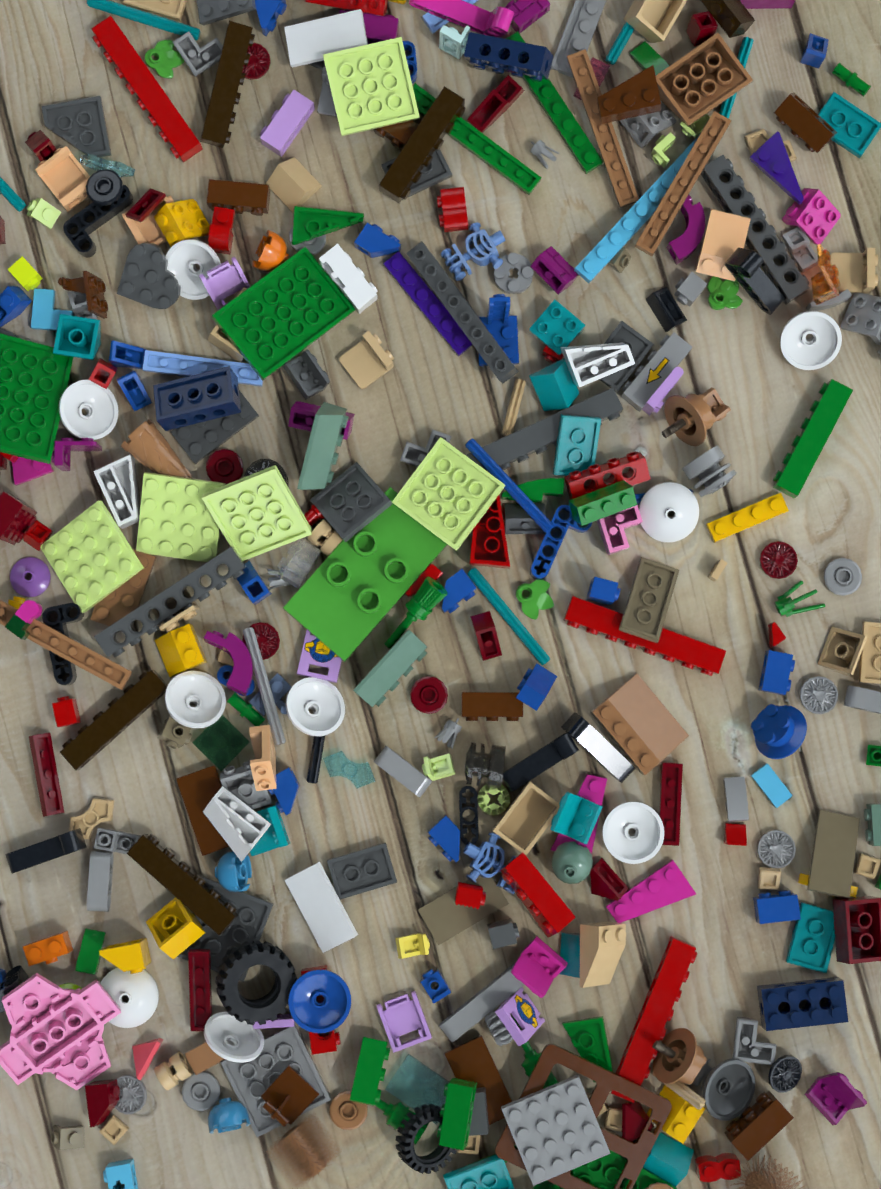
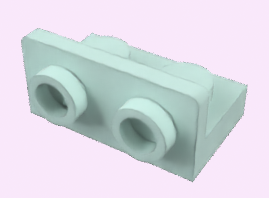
M443 25L439 35V48L460 59L462 54L465 53L471 27L466 26L462 34H459L455 28Z

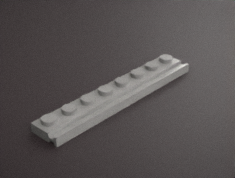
M607 0L575 1L552 61L551 70L554 69L559 71V73L573 77L567 56L584 49L588 51Z

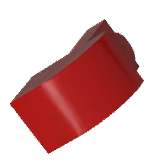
M214 207L208 243L215 253L231 254L234 237L232 233L235 216L234 209Z

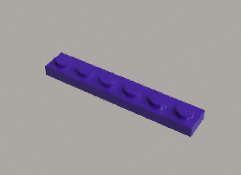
M399 251L383 263V266L458 357L473 346L448 310Z

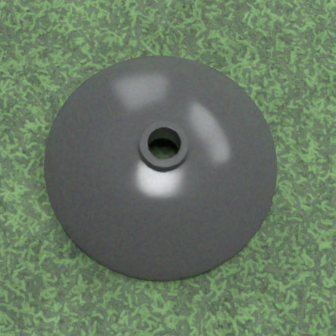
M727 1059L713 1068L703 1088V1098L706 1100L704 1106L711 1116L718 1120L727 1121L738 1117L745 1111L755 1092V1076L751 1067L739 1059Z

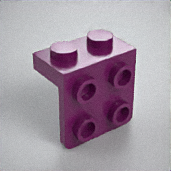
M61 438V441H55V451L52 452L51 460L61 471H70L71 451H102V446L94 441L93 438H81V441H73V438Z
M839 1072L818 1077L804 1094L832 1125H837L848 1110L864 1107L867 1104L863 1094L851 1085L849 1079L844 1074Z

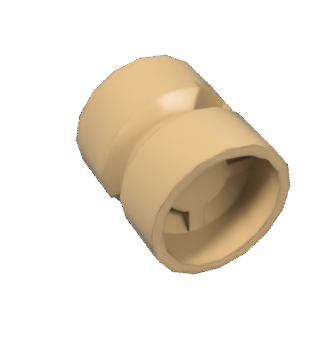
M322 520L314 528L312 535H309L307 540L315 547L320 546V551L328 557L343 539L336 531L332 530L333 527L326 520Z
M180 1051L171 1056L169 1062L164 1061L154 1068L157 1079L167 1091L178 1085V1080L184 1081L193 1075V1070L188 1060Z

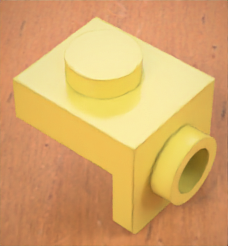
M416 933L395 938L399 959L429 954L430 943L426 934Z

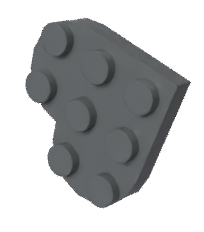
M145 242L135 245L130 250L117 294L152 308L167 309L177 302L181 287L178 284V280L174 277L175 274L167 270L168 260H166L162 248L154 243Z

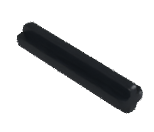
M314 736L307 775L308 783L316 784L318 782L325 736Z

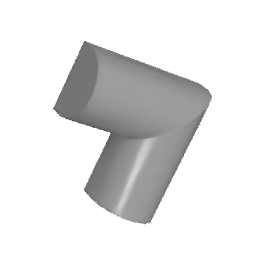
M189 31L173 41L174 46L195 77L220 60L223 46L217 37L201 48Z
M432 429L426 448L406 442L400 461L418 467L440 437L449 443L451 436Z
M737 1017L732 1059L773 1065L775 1062L776 1044L756 1041L758 1021L746 1017Z

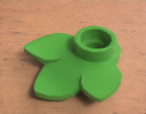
M171 40L158 42L154 49L146 52L144 57L148 67L155 69L160 77L167 79L173 78L172 68H176L184 63L180 53L173 50L174 44ZM156 56L158 60H153L151 57Z
M713 276L709 280L707 285L710 293L708 302L712 309L721 310L725 307L735 309L741 305L743 300L736 295L739 290V283L736 279L735 281L727 279L722 281L719 277Z
M535 580L531 584H521L516 590V598L522 603L523 613L531 619L536 620L538 618L539 610L550 609L554 606L552 598L546 593L550 586V583L547 581ZM522 591H529V597H523Z

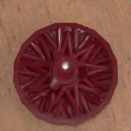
M253 43L252 47L248 46L247 53L250 54L248 66L244 65L242 73H245V78L249 80L263 77L268 72L271 64L270 55L266 48L261 44Z
M218 450L210 455L207 461V475L213 482L229 484L239 480L243 475L244 466L242 459L232 450Z
M778 541L770 543L763 549L759 561L766 575L771 578L782 579L794 572L798 559L792 546Z
M259 622L252 624L250 627L255 631L262 659L271 658L279 649L280 638L278 632L268 623ZM243 634L242 642H243V643L245 644V646L247 647L246 641H245V638H244V634Z
M428 676L422 677L415 682L411 689L410 697L414 707L421 713L433 714L443 709L447 703L448 692L441 680Z

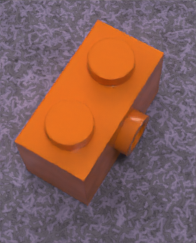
M64 931L23 946L28 966H32L44 961L46 965L58 961L57 957L73 951L68 931Z

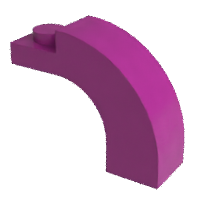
M688 195L680 209L686 221V230L681 236L669 242L666 247L676 265L687 259L696 250L705 230L703 207L700 202L692 205L693 200L690 195Z
M207 631L204 641L228 653L234 662L232 674L226 684L227 688L246 696L253 679L252 659L247 647L237 636L230 632L227 638L224 639V635L217 631L212 633Z

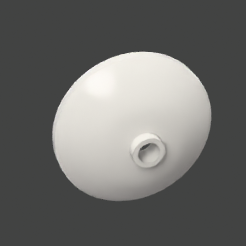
M186 239L176 243L169 249L165 258L168 260L167 270L175 274L174 277L178 280V284L181 287L180 296L191 300L208 297L209 293L199 275L203 274L207 278L209 276L206 272L221 264L217 254L209 245L199 240ZM195 264L200 266V270L196 269Z
M806 311L794 316L783 328L780 338L781 350L786 360L791 365L803 370H815L828 365L837 356L842 343L841 331L836 321L831 316L819 311ZM812 334L813 336L811 339H806V335Z
M81 380L71 384L63 392L59 402V414L63 425L72 435L80 439L93 438L97 440L108 435L115 427L118 419V405L114 395L108 388L105 389L90 380ZM82 409L86 410V416L82 414Z
M664 482L653 486L644 494L639 505L643 521L641 523L642 528L650 537L661 542H676L685 538L693 531L698 522L699 506L696 497L688 488L678 483ZM674 511V516L669 518L668 512Z
M187 671L175 676L168 684L165 692V705L171 717L181 725L189 728H205L217 722L222 716L226 706V696L221 684L211 675L201 671ZM190 703H194L196 707H191Z
M314 677L304 678L293 685L286 697V711L290 721L298 730L307 735H328L334 732L344 719L345 704L343 697L338 689L326 680Z
M626 802L615 807L607 815L603 824V841L608 851L616 859L629 864H639L650 860L660 850L664 840V826L657 812L648 805L640 802ZM630 828L635 829V834L633 836H630L628 834V830Z
M117 967L110 971L100 983L121 1009V1013L109 1021L111 1024L122 1028H133L145 1023L154 1014L159 1001V991L154 978L146 970L143 969L142 972L130 974V971L123 972ZM123 995L128 996V1002L122 1000Z
M219 1012L212 1015L205 1024L204 1037L213 1052L225 1060L241 1063L249 1062L256 1059L263 1050L264 1037L261 1030L254 1029L253 1025L247 1024L246 1021L240 1022L236 1020L235 1016H231L228 1012Z

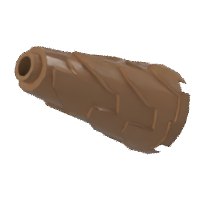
M148 419V421H145L128 436L130 439L128 442L124 441L121 444L124 451L129 452L153 473L193 479L191 473L181 463L177 454L151 419Z

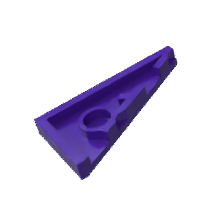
M777 131L750 156V161L796 203L801 205L804 198L781 135Z

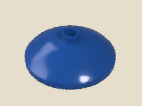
M323 969L312 970L300 976L293 984L288 999L289 1010L292 1018L301 1028L312 1033L330 1032L338 1028L346 1020L350 1012V990L346 982L336 973ZM318 995H322L324 997V1000L322 1002H318L316 1000V997Z

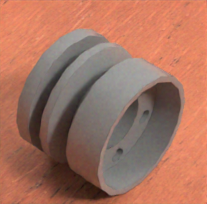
M718 445L682 468L689 480L699 477L700 481L695 484V489L702 485L705 486V489L698 493L700 497L718 491L727 485L737 474L735 470L728 474L724 472L731 466L730 463L720 466L719 462L725 455Z

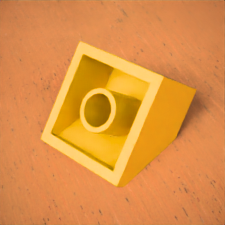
M191 624L172 630L155 640L169 677L207 663L194 627Z
M176 897L146 921L158 947L172 959H175L205 934L199 920Z
M147 938L108 945L99 950L100 956L123 972L130 971V974L142 972L151 963Z
M664 1085L659 1095L667 1098L672 1108L662 1130L684 1144L703 1114L705 1107H702L700 1110L696 1109ZM651 1108L646 1113L648 1117L650 1116V1113L652 1111ZM652 1120L653 1123L658 1124L657 1121Z

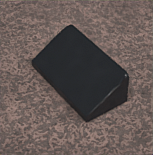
M667 286L653 292L646 298L648 305L665 332L687 321Z

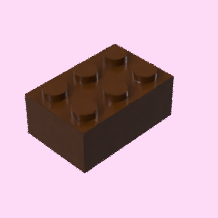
M770 1091L761 1093L756 1099L757 1102L752 1107L748 1106L737 1121L734 1120L729 1123L724 1132L730 1142L747 1161L757 1154L794 1118Z

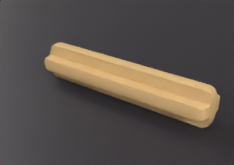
M516 379L502 430V435L505 437L514 431L526 381L522 379Z
M678 1081L672 1084H665L696 1109L700 1110L704 1107L706 1100L687 1085L681 1084Z

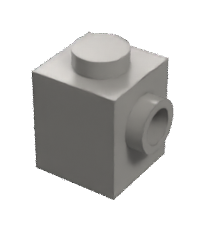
M691 272L686 279L682 277L675 286L677 291L674 295L677 296L676 299L682 305L687 304L690 307L705 289L707 283Z

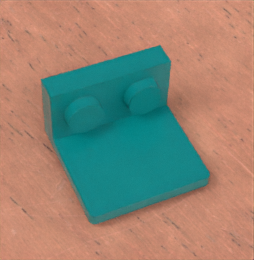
M554 299L530 327V332L556 354L561 355L560 347H568L574 338L583 332L585 324Z
M566 792L560 800L557 814L554 815L551 821L552 826L550 830L587 844L603 806Z
M277 805L256 812L271 823V825L250 851L251 856L290 844Z

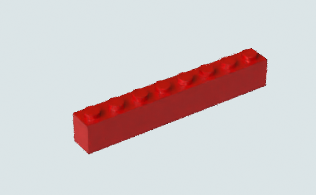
M112 16L91 28L94 33L92 39L98 48L101 46L104 48L105 52L103 54L109 63L113 62L116 68L114 70L119 78H124L127 81L125 86L131 95L136 94L138 97L136 102L142 111H148L150 114L148 119L154 127H159L161 130L159 135L165 143L169 141L172 146L170 150L176 159L180 157L184 163L203 150L199 140Z
M574 596L571 597L564 617V621H567L568 626L576 629L579 626L587 628V633L596 636L598 633L606 635L605 639L616 642L617 639L625 642L624 646L632 649H636V646L643 648L644 653L655 656V653L663 655V660L674 663V660L682 662L681 666L692 670L694 667L701 669L700 673L708 676L719 674L726 650L662 628L658 643L619 630L623 617L622 613Z
M670 937L615 1074L640 1086L643 1079L648 1078L651 1067H649L652 1059L655 1060L658 1054V1050L652 1046L656 1040H663L666 1034V1029L664 1028L666 1022L670 1021L674 1014V1009H672L674 1002H678L681 997V985L683 982L686 983L689 977L690 963L693 964L697 957L694 945L675 937ZM614 1090L610 1091L611 1094H614V1095H616V1096H619V1097H621V1098H623V1099H626V1100H628V1101H630V1102H633V1103L635 1102V1100H633V1099H631V1098H629V1097H627V1096H625V1095H623V1094H621V1093H619V1092H617V1091H614Z

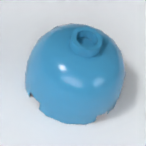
M233 851L224 854L215 867V877L224 889L231 892L247 891L250 884H247V880L252 877L251 862L248 855L242 862Z
M231 1098L219 1100V1104L214 1106L209 1112V1133L213 1134L214 1129H218V1133L237 1130L245 1122L246 1126H249L251 1123L245 1106L238 1101H232Z

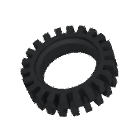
M424 1104L421 1105V1109L419 1107L414 1108L415 1115L411 1112L407 1114L410 1118L408 1121L402 1120L401 1123L405 1127H398L397 1131L402 1135L396 1136V1141L399 1143L396 1144V1149L399 1151L398 1156L402 1158L401 1160L413 1170L422 1174L424 1172L431 1174V1170L434 1172L439 1171L438 1165L444 1168L446 1166L444 1160L450 1162L452 1158L449 1154H456L457 1150L438 1145L428 1155H416L414 1139L419 1129L432 1121H437L440 1125L443 1122V1117H440V1106H435L434 1104L427 1106Z

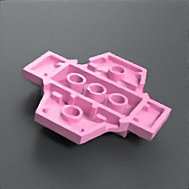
M36 973L2 997V1003L12 1027L10 1040L0 1046V1065L17 1085L35 1073L43 1075V1072H51L55 1075V1078L78 1090L111 1067V1061L102 1038V1033L104 1031V1024L120 1014L121 1009L97 979L83 989H62Z

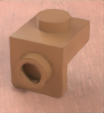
M711 387L702 394L715 415L716 421L722 420L731 411L729 406L723 403L715 388Z

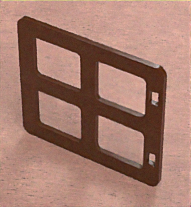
M547 1044L519 1099L542 1090L553 1066L558 1063L596 1081V1086L589 1098L596 1119L612 1090L652 1109L636 1142H631L600 1127L609 1150L627 1158V1162L613 1189H622L619 1186L624 1177L630 1179L626 1189H632L671 1111L670 1101L555 1044ZM652 1120L658 1122L654 1132L648 1130ZM506 1124L495 1146L496 1155L526 1170L519 1150L514 1146L515 1141L509 1126ZM571 1170L547 1180L564 1189H601L570 1173Z

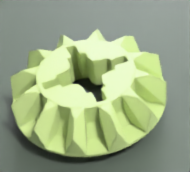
M488 783L480 789L478 804L483 812L489 815H499L506 811L509 806L510 795L503 785ZM488 792L492 795H496L500 792L499 797L497 798L499 803L501 804L500 806L496 803H492L489 806L487 805L490 801V798L488 797L489 795L487 794Z

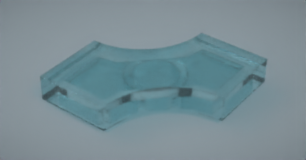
M92 154L81 155L79 161L95 171L103 169L113 170L120 177H132L135 173V169L121 162L102 159Z
M343 751L323 758L330 777H346L354 783L357 789L376 781L369 762L361 764L352 762L345 756Z

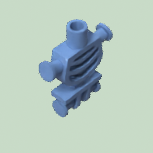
M473 223L469 226L470 231L473 233L466 238L467 252L461 254L456 244L452 245L455 252L454 255L451 254L452 250L450 248L441 252V257L446 260V266H451L449 271L455 274L456 281H460L466 276V273L461 270L465 268L468 275L472 274L466 262L470 259L479 266H486L491 262L494 269L499 268L503 264V260L498 258L499 253L496 246L506 241L500 230L489 236L485 229L480 230V223ZM474 242L475 247L470 250V246Z
M489 832L490 838L488 842H482L480 847L469 842L463 851L464 854L473 858L470 864V868L473 871L470 875L467 874L466 877L474 884H476V879L479 875L483 878H491L505 867L503 865L505 852L500 846L496 845L497 840L500 839V836ZM512 856L511 859H510V861H509V863H510L514 858H516V856ZM484 863H486V866H484L482 869H480V867H481ZM491 867L494 868V870L489 874L484 873L488 871ZM502 876L497 884L498 887H503L506 883ZM511 885L504 886L503 889L511 894L515 893Z

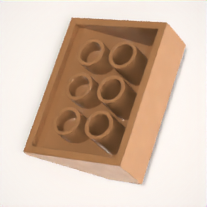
M716 33L656 75L660 100L687 126H690L753 82L751 76L719 33Z
M637 673L590 712L642 775L649 773L689 736Z

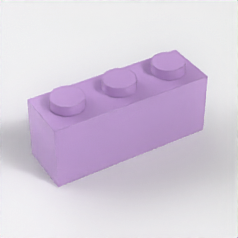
M296 90L285 96L282 102L283 106L280 110H276L273 113L269 126H265L260 133L262 145L280 157L284 155L315 110L314 102Z

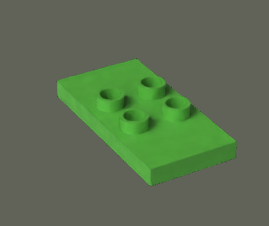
M390 487L384 494L392 502L398 493ZM392 504L347 542L343 540L283 609L343 662H346L448 544L395 504Z

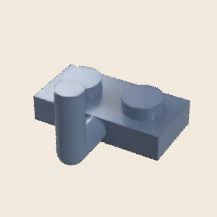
M277 673L269 681L275 705L281 710L282 714H287L286 704L281 699L289 692L292 686ZM259 691L249 702L264 716L266 712Z

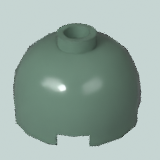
M574 841L565 842L559 845L553 853L552 869L556 877L562 882L568 884L580 883L591 872L593 864L592 854L587 847L584 848Z

